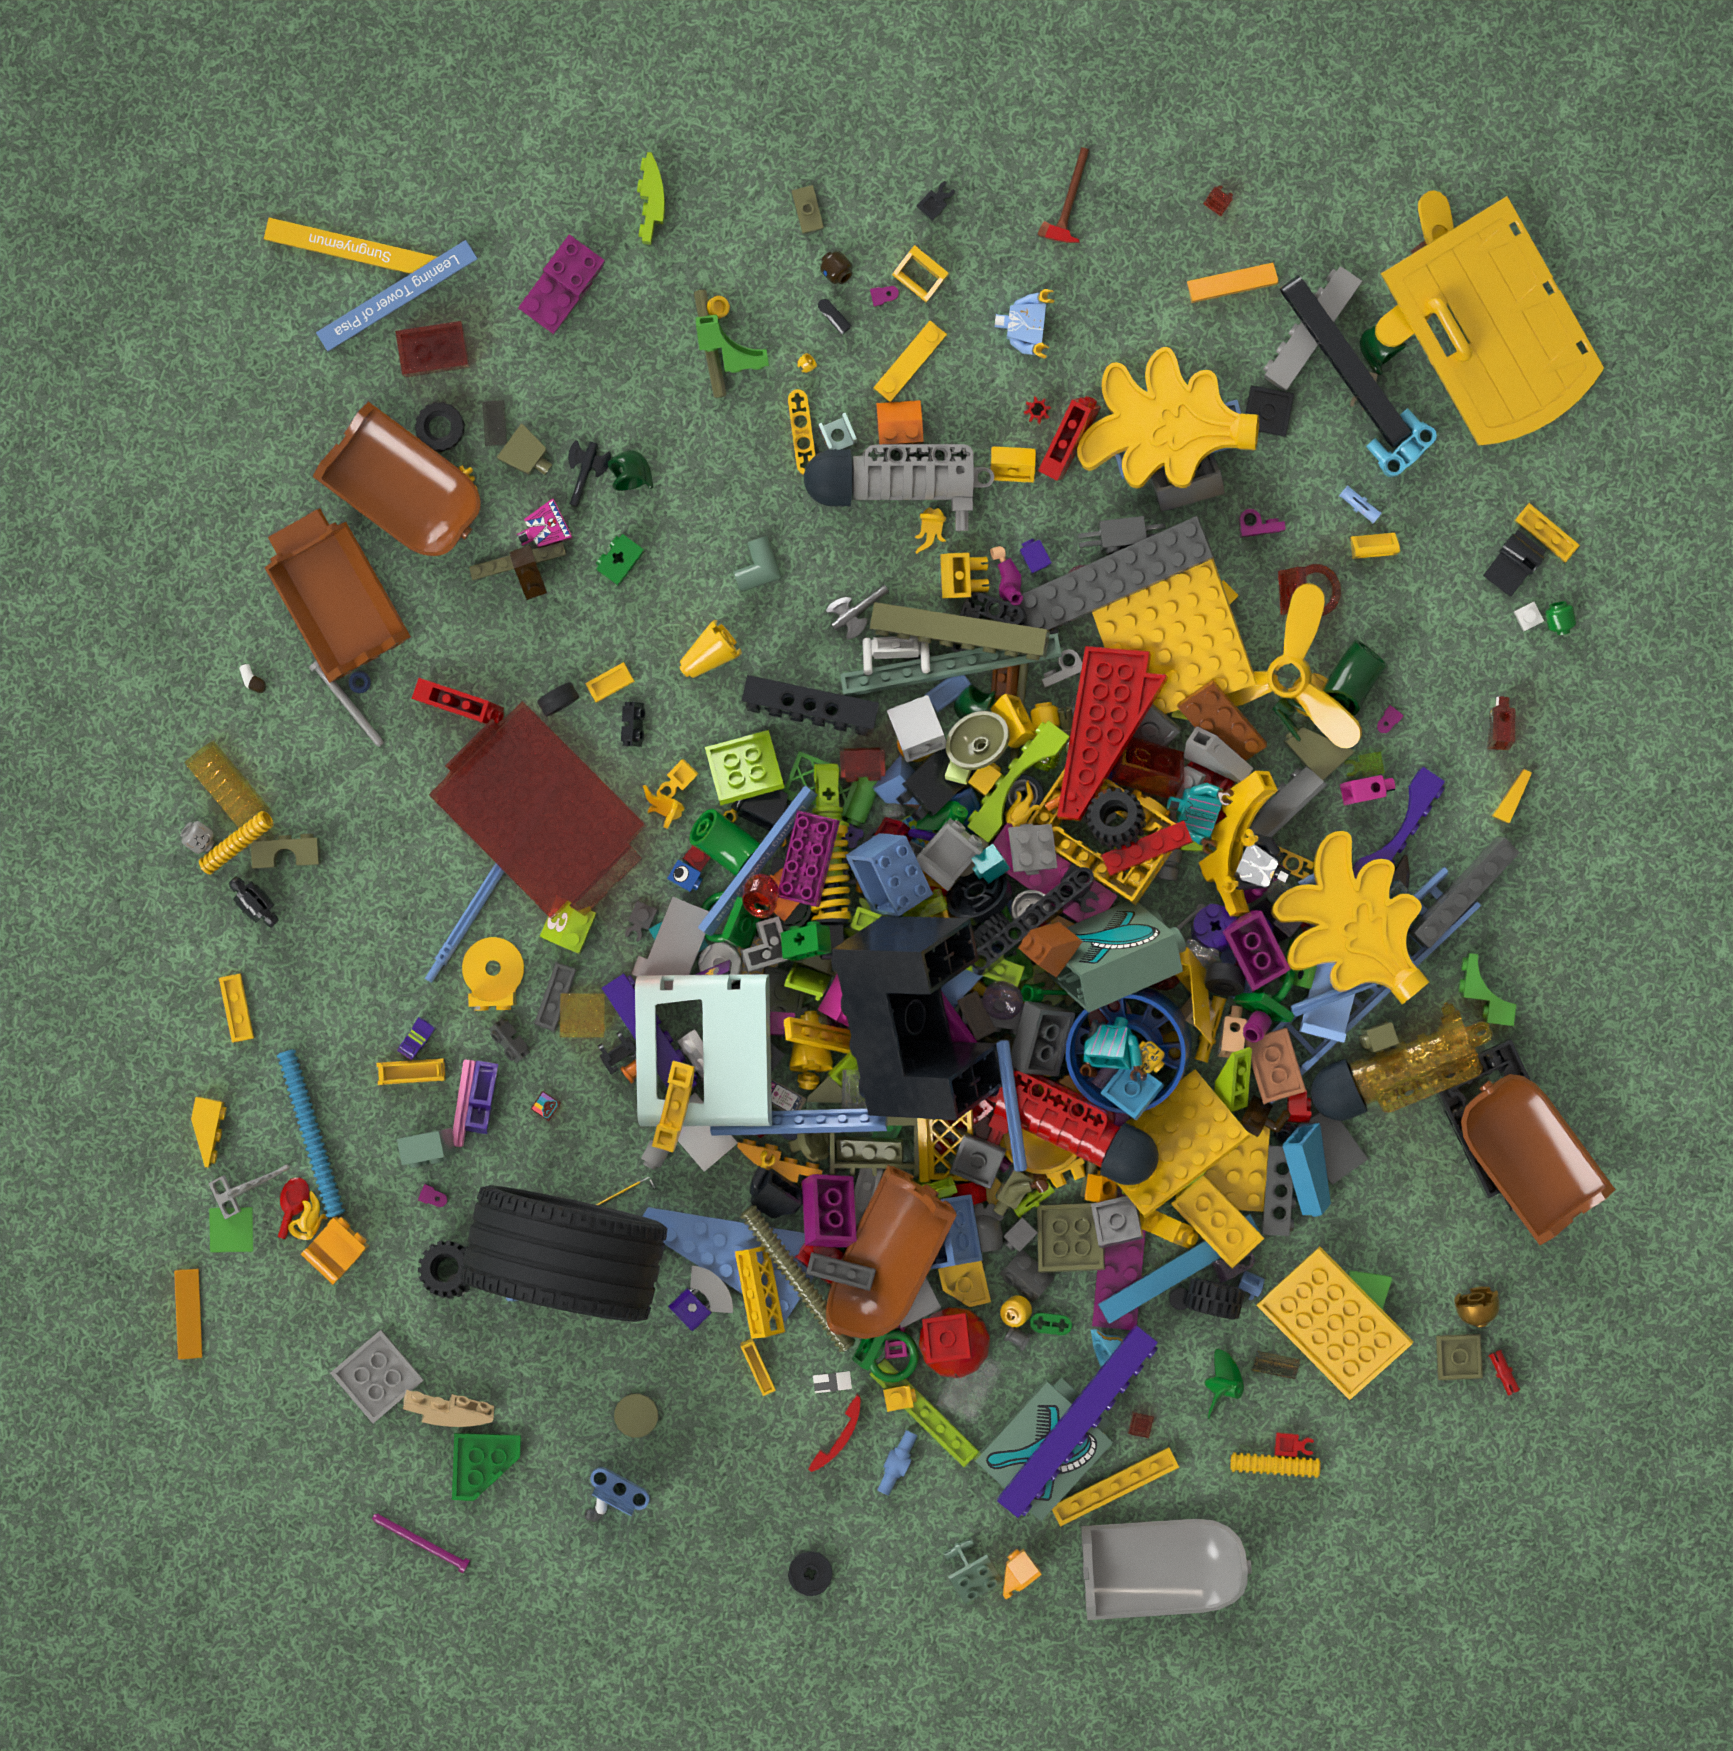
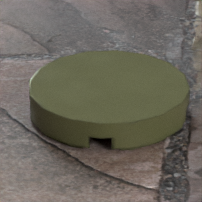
M632 1393L623 1397L618 1402L614 1411V1421L624 1435L632 1438L643 1437L655 1428L658 1421V1409L650 1397L641 1393Z

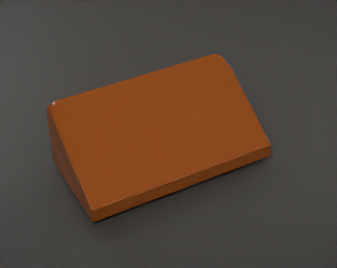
M1020 665L993 669L991 692L996 691L995 700H999L1004 694L1017 696Z

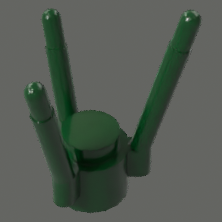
M1282 698L1272 710L1281 718L1296 740L1301 741L1300 736L1294 729V727L1296 729L1298 727L1290 718L1296 712L1293 709L1294 707L1305 713L1306 711L1293 698L1289 700Z

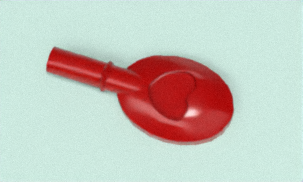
M302 1178L290 1179L281 1191L280 1205L285 1214L277 1236L279 1238L286 1239L289 1231L288 1226L292 1222L293 1216L304 1210L302 1201H309L310 1189L307 1182Z

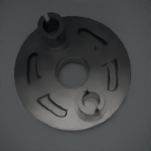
M973 871L970 875L960 878L953 885L947 896V908L953 918H970L974 934L975 930L979 929L978 927L982 925L981 923L1000 913L1007 906L1012 895L1011 884L1005 874H1002L988 884L984 877L979 879Z

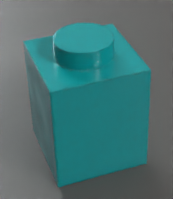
M994 844L984 849L980 855L977 854L971 858L975 864V867L972 869L979 879L984 877L988 884L1011 869Z

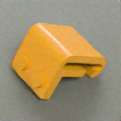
M338 1216L332 1218L324 1230L301 1253V1256L332 1285L369 1247L366 1243L367 1240L360 1233H355L350 1228L351 1225L344 1218H339Z

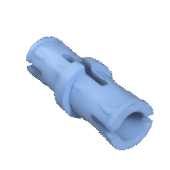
M1348 485L1339 495V497L1354 507L1353 510L1356 513L1360 512L1372 524L1382 514L1367 502L1366 497L1362 498Z

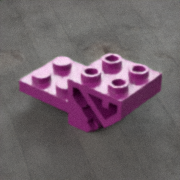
M569 234L544 267V273L519 305L518 309L554 335L579 300L581 301L592 285L591 282L603 268L605 260Z

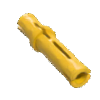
M1213 995L1211 1006L1216 1015L1210 1021L1212 1045L1203 1034L1202 1036L1199 1035L1200 1042L1194 1059L1208 1063L1212 1046L1216 1043L1215 1036L1227 999Z

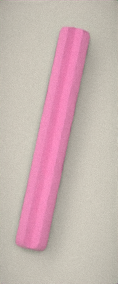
M473 1060L463 1061L452 1131L455 1147L464 1146L465 1122L476 1062Z

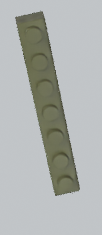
M563 542L532 549L537 563L566 556ZM506 556L469 566L474 581L514 570L511 557Z

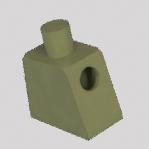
M520 424L497 456L499 461L529 476L535 468L546 475L553 466V464L543 458L548 450L523 424Z

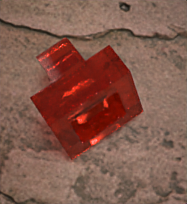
M1221 185L1214 187L1203 203L1219 216L1223 215L1233 200V194L1230 192L1227 195L1222 192L1223 187Z

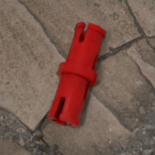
M1502 1350L1488 1355L1497 1371V1378L1501 1379L1507 1396L1520 1391L1512 1374L1513 1369L1508 1366Z

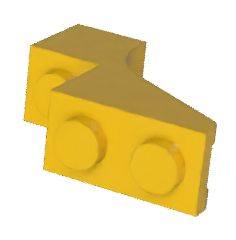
M1156 1210L1146 1218L1139 1212L1143 1230L1188 1249L1196 1244L1199 1235L1191 1225Z

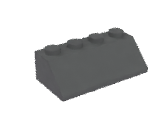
M1307 766L1303 769L1298 767L1290 774L1292 779L1287 784L1282 782L1277 787L1276 795L1264 803L1257 812L1249 829L1253 831L1254 835L1260 834L1272 837L1327 784Z

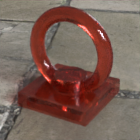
M1311 564L1306 567H1294L1278 571L1280 614L1288 615L1293 593L1299 586L1307 584L1306 577L1311 573H1321L1329 579L1332 586V597L1328 604L1324 606L1322 616L1331 613L1338 605L1341 597V585L1337 575L1329 567L1321 564Z

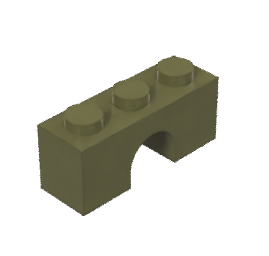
M300 834V839H292L291 835L278 836V840H269V836L258 837L256 841L251 843L252 868L254 869L277 867V855L284 849H290L295 854L296 866L321 865L319 838H314L313 834Z
M1382 1022L1360 1030L1361 1035L1358 1036L1361 1047L1370 1052H1376L1399 1044L1392 1022Z

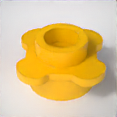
M803 1072V1074H798L797 1082H799L800 1088L813 1090L817 1088L820 1077L812 1072Z

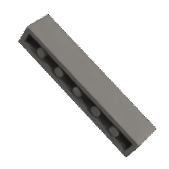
M1341 266L1337 271L1332 269L1326 278L1329 283L1325 289L1320 287L1315 294V297L1333 322L1362 282V280ZM1302 322L1300 325L1294 324L1288 333L1291 336L1287 343L1283 341L1276 350V353L1279 354L1275 361L1270 359L1263 369L1266 372L1264 378L1282 391L1288 389L1318 345Z

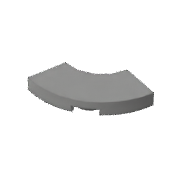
M692 1266L690 1288L699 1290L706 1296L710 1304V1312L733 1313L732 1298L724 1282L713 1272L702 1267Z

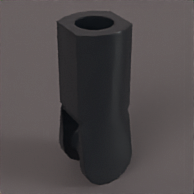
M821 299L818 302L819 310L841 335L852 327L828 299Z

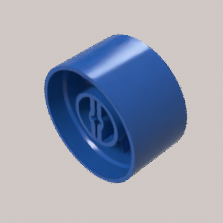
M1146 987L1117 1000L1121 1005L1119 1010L1111 1009L1109 1004L1099 1009L1109 1021L1106 1025L1113 1026L1116 1017L1127 1019V1027L1141 1033L1147 1040L1144 1041L1145 1043L1148 1041L1155 1043L1165 1053L1162 1060L1165 1065L1178 1070L1170 1084L1164 1089L1162 1088L1145 1109L1148 1110L1164 1101L1182 1079L1191 1058L1192 1038L1188 1023L1176 1004L1162 993ZM1125 998L1149 1003L1144 1016L1127 1014ZM1156 1007L1157 1009H1159L1164 1014V1016H1155L1153 1013V1008ZM1084 1009L1073 1023L1067 1038L1066 1062L1069 1074L1077 1089L1089 1101L1108 1111L1125 1113L1101 1094L1106 1085H1102L1099 1082L1100 1075H1106L1111 1080L1119 1069L1102 1067L1094 1078L1088 1077V1075L1083 1076L1080 1073L1082 1064L1079 1054H1084L1085 1048L1082 1036L1083 1034H1089L1090 1030L1089 1027L1082 1025L1090 1013ZM1170 1020L1180 1041L1164 1043L1158 1027ZM1174 1047L1178 1048L1181 1052V1057L1173 1058L1169 1050Z

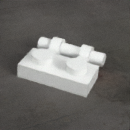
M694 1029L677 1042L682 1048L681 1052L683 1055L686 1054L693 1064L692 1066L695 1067L694 1072L697 1071L702 1078L704 1077L703 1041Z

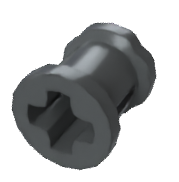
M1010 1327L1003 1340L1014 1343L1019 1347V1350L1023 1351L1032 1334L1030 1332L1025 1333L1017 1327Z

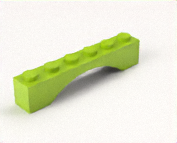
M1049 720L1046 724L1042 722L1035 731L1037 736L1034 740L1031 741L1029 739L1021 749L1024 752L1021 757L1013 759L1008 766L1010 769L1008 774L1000 776L995 783L997 787L992 794L988 793L981 801L983 804L979 812L975 810L967 820L970 822L967 827L988 843L992 842L1004 826L1005 802L1015 781L1035 763L1058 755L1070 740V736Z

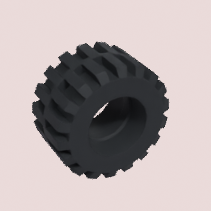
M1111 788L1106 789L1107 793L1103 794L1100 792L1098 799H1092L1093 806H1088V825L1094 837L1101 845L1104 846L1106 844L1110 849L1116 846L1117 850L1122 849L1123 845H1126L1128 848L1131 846L1130 843L1132 841L1136 843L1139 840L1138 835H1143L1144 831L1142 828H1146V815L1137 797L1134 794L1131 795L1130 791L1125 789L1122 792L1121 788H1116L1115 791H1112ZM1115 811H1125L1128 813L1127 819L1121 825L1116 827L1105 825V821L1111 813Z
M439 1241L437 1245H430V1250H425L422 1253L425 1255L424 1258H420L418 1262L421 1264V1267H418V1273H421L419 1279L424 1283L423 1286L431 1293L443 1298L452 1299L454 1296H463V1292L467 1293L470 1290L469 1285L460 1279L461 1267L464 1266L463 1258L466 1247L452 1241ZM453 1257L458 1263L457 1275L449 1282H442L438 1277V1266L444 1259Z
M1194 1278L1190 1282L1185 1306L1197 1312L1235 1320L1239 1319L1245 1292L1234 1286Z

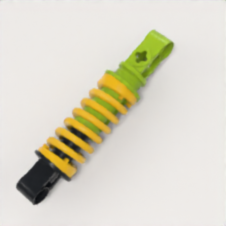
M815 764L814 782L817 797L815 798L816 808L812 809V814L840 820L819 907L811 906V911L817 915L812 917L810 921H818L820 925L829 926L832 950L844 942L843 926L852 924L851 912L848 911L847 907L841 908V905H849L850 899H840V894L850 892L849 887H840V883L850 880L849 875H843V870H848L849 864L842 863V858H846L845 855L848 854L847 851H842V847L848 846V840H842V837H845V834L848 833L849 823L841 819L843 808L839 807L838 764ZM826 791L828 795L832 796L828 800L826 796H823V793H825ZM833 951L832 953L820 955V959L831 960Z

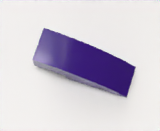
M476 1061L465 1122L466 1131L487 1134L498 1064Z

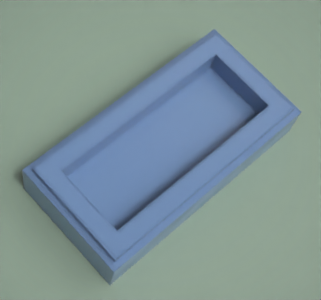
M965 675L945 679L924 695L929 696L933 708L938 713L956 700L959 694L972 684Z

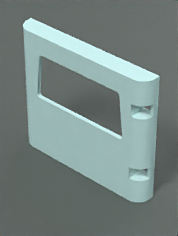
M769 974L637 976L635 983L637 1117L639 1125L657 1126L660 1123L665 1100L659 1099L657 1095L656 1005L701 999L703 1006L704 1103L689 1102L683 1126H772ZM731 980H741L740 989H732ZM664 981H673V990H665Z

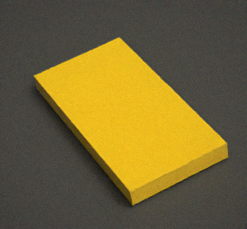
M1204 1174L1171 1203L1232 1269L1264 1239L1255 1227Z

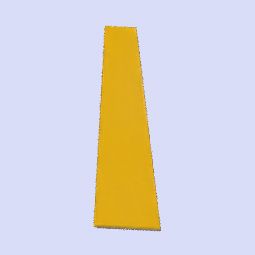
M1525 769L1520 772L1492 817L1510 823L1532 772Z
M750 1338L741 1342V1349L762 1395L765 1396L776 1391L754 1340Z

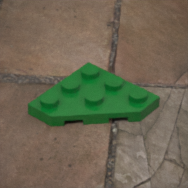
M454 1433L452 1500L474 1501L521 1457V1435Z

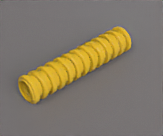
M260 811L248 823L243 824L233 834L229 835L228 838L224 839L223 842H220L219 845L205 854L204 857H201L199 859L201 869L209 875L213 874L224 863H227L229 859H232L249 844L253 843L254 840L258 839L259 836L267 832L268 829L272 828L274 824L271 816L264 811Z
M1233 1452L1231 1455L1230 1464L1232 1472H1235V1470H1238L1239 1473H1242V1471L1246 1473L1252 1471L1253 1474H1256V1472H1259V1474L1266 1472L1267 1475L1273 1473V1475L1280 1473V1476L1294 1474V1477L1298 1475L1304 1477L1307 1475L1308 1478H1311V1476L1318 1478L1321 1467L1319 1458L1315 1460L1309 1458L1306 1460L1305 1457H1302V1459L1298 1457L1292 1459L1291 1456H1288V1458H1285V1456L1278 1458L1277 1455H1274V1457H1271V1455L1264 1457V1454L1260 1456L1253 1454V1456H1250V1453L1246 1455L1240 1453L1237 1455L1236 1452Z

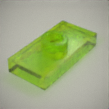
M939 888L932 891L933 894L903 913V917H930L948 910L942 890Z

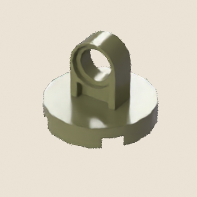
M797 1133V1140L788 1142L791 1153L802 1150L807 1159L813 1162L826 1159L830 1152H827L828 1146H830V1133Z

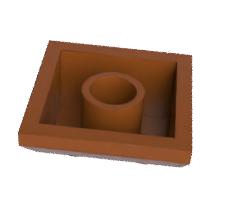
M1055 922L1031 929L1027 936L1023 938L1018 949L1041 968L1057 978L1083 941L1062 923Z

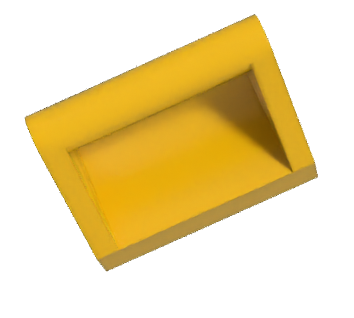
M914 245L892 275L927 303L946 280L949 273ZM912 258L938 278L928 293L902 272L903 268Z
M1395 533L1350 537L1352 559L1392 556L1400 553V546Z

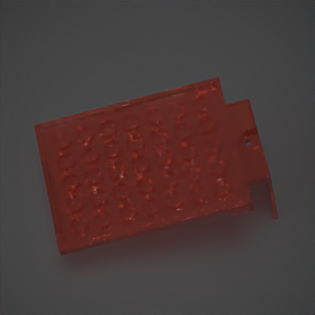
M523 701L499 723L491 719L445 765L450 772L429 794L552 920L570 902L569 906L586 916L607 895L608 891L643 859L629 843L647 825Z

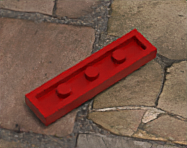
M1181 821L1140 838L1136 843L1134 841L1131 842V846L1128 848L1124 845L1122 849L1117 850L1116 848L1104 853L1102 858L1109 875L1113 876L1193 843L1185 821Z

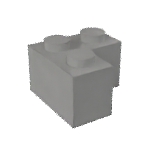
M779 916L755 923L761 945L740 951L746 972L787 961L782 956L780 933L783 932Z

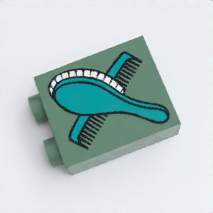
M1127 901L1067 927L1083 942L1057 978L1049 972L1048 975L1085 1010L1091 1012L1183 972L1179 954L1186 951V944L1179 929L1176 927L1170 929L1166 927L1157 910L1152 909L1148 911L1140 903H1137L1135 906Z
M1062 1377L1055 1385H1052L1045 1379L974 1457L975 1462L1000 1485L1006 1488L1080 1393ZM1103 1414L1100 1415L1102 1418L1100 1423L1095 1428L1090 1427L1086 1432L1088 1437L1081 1446L1077 1444L1074 1447L1072 1458L1067 1463L1062 1462L1059 1466L1060 1472L1053 1481L1050 1479L1044 1485L1046 1490L1040 1498L1035 1497L1031 1501L1032 1508L1029 1511L1040 1521L1049 1514L1113 1443L1106 1433L1114 1425Z

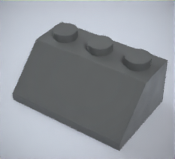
M1213 453L1207 455L1200 462L1193 481L1187 488H1179L1172 485L1166 477L1165 467L1158 469L1150 478L1161 512L1225 494L1222 475Z
M1025 1001L1011 1052L1012 1066L1026 1074L1058 1076L1075 1013L1045 1003Z

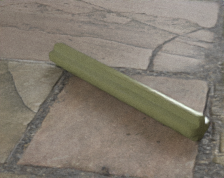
M695 291L694 298L698 317L710 316L706 308L708 302L707 291ZM717 348L714 351H705L713 396L714 398H722L726 396V389Z

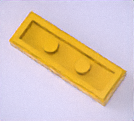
M1530 503L1514 520L1565 563L1580 546Z
M241 973L220 977L219 982L232 1043L253 1039L254 1033Z

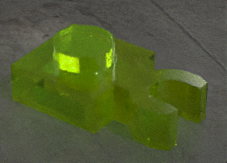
M1381 751L1359 755V762L1354 760L1344 762V765L1351 764L1354 767L1353 772L1346 773L1347 777L1355 776L1359 771L1362 772V777L1385 773Z

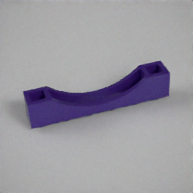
M1421 767L1408 785V810L1399 831L1380 850L1368 856L1358 858L1352 867L1355 878L1361 868L1370 861L1387 859L1393 864L1395 863L1392 858L1397 852L1401 853L1407 845L1405 839L1409 834L1414 835L1420 826L1417 823L1420 817L1427 816L1432 808L1430 803L1433 798L1438 799L1445 788L1442 786L1445 782L1425 767Z

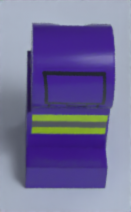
M418 1017L397 1051L412 1061L420 1049L422 1050L436 1028L423 1018Z

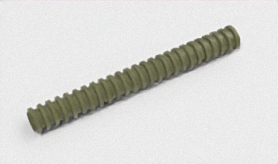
M756 1205L747 1208L741 1213L740 1219L745 1220L744 1224H748V1229L753 1231L752 1235L757 1237V1242H761L760 1246L765 1247L764 1251L769 1253V1258L774 1259V1264L777 1263V1269L782 1270L781 1274H785V1279L790 1281L789 1285L794 1286L793 1290L798 1292V1297H802L801 1301L806 1302V1308H810L811 1314L814 1313V1318L819 1320L818 1324H822V1329L827 1331V1336H831L830 1340L835 1341L834 1345L839 1347L838 1351L844 1352L854 1345L855 1339L844 1334L837 1335L830 1331L826 1320L827 1301L822 1299V1294H818L819 1290L814 1288V1283L809 1282L810 1278H806V1273L801 1271L802 1267L797 1266L798 1262L793 1260V1255H789L790 1251L785 1249V1244H781L782 1240L777 1239L778 1235L773 1233V1228L768 1227L769 1223L764 1221V1216H760L761 1212L756 1210Z

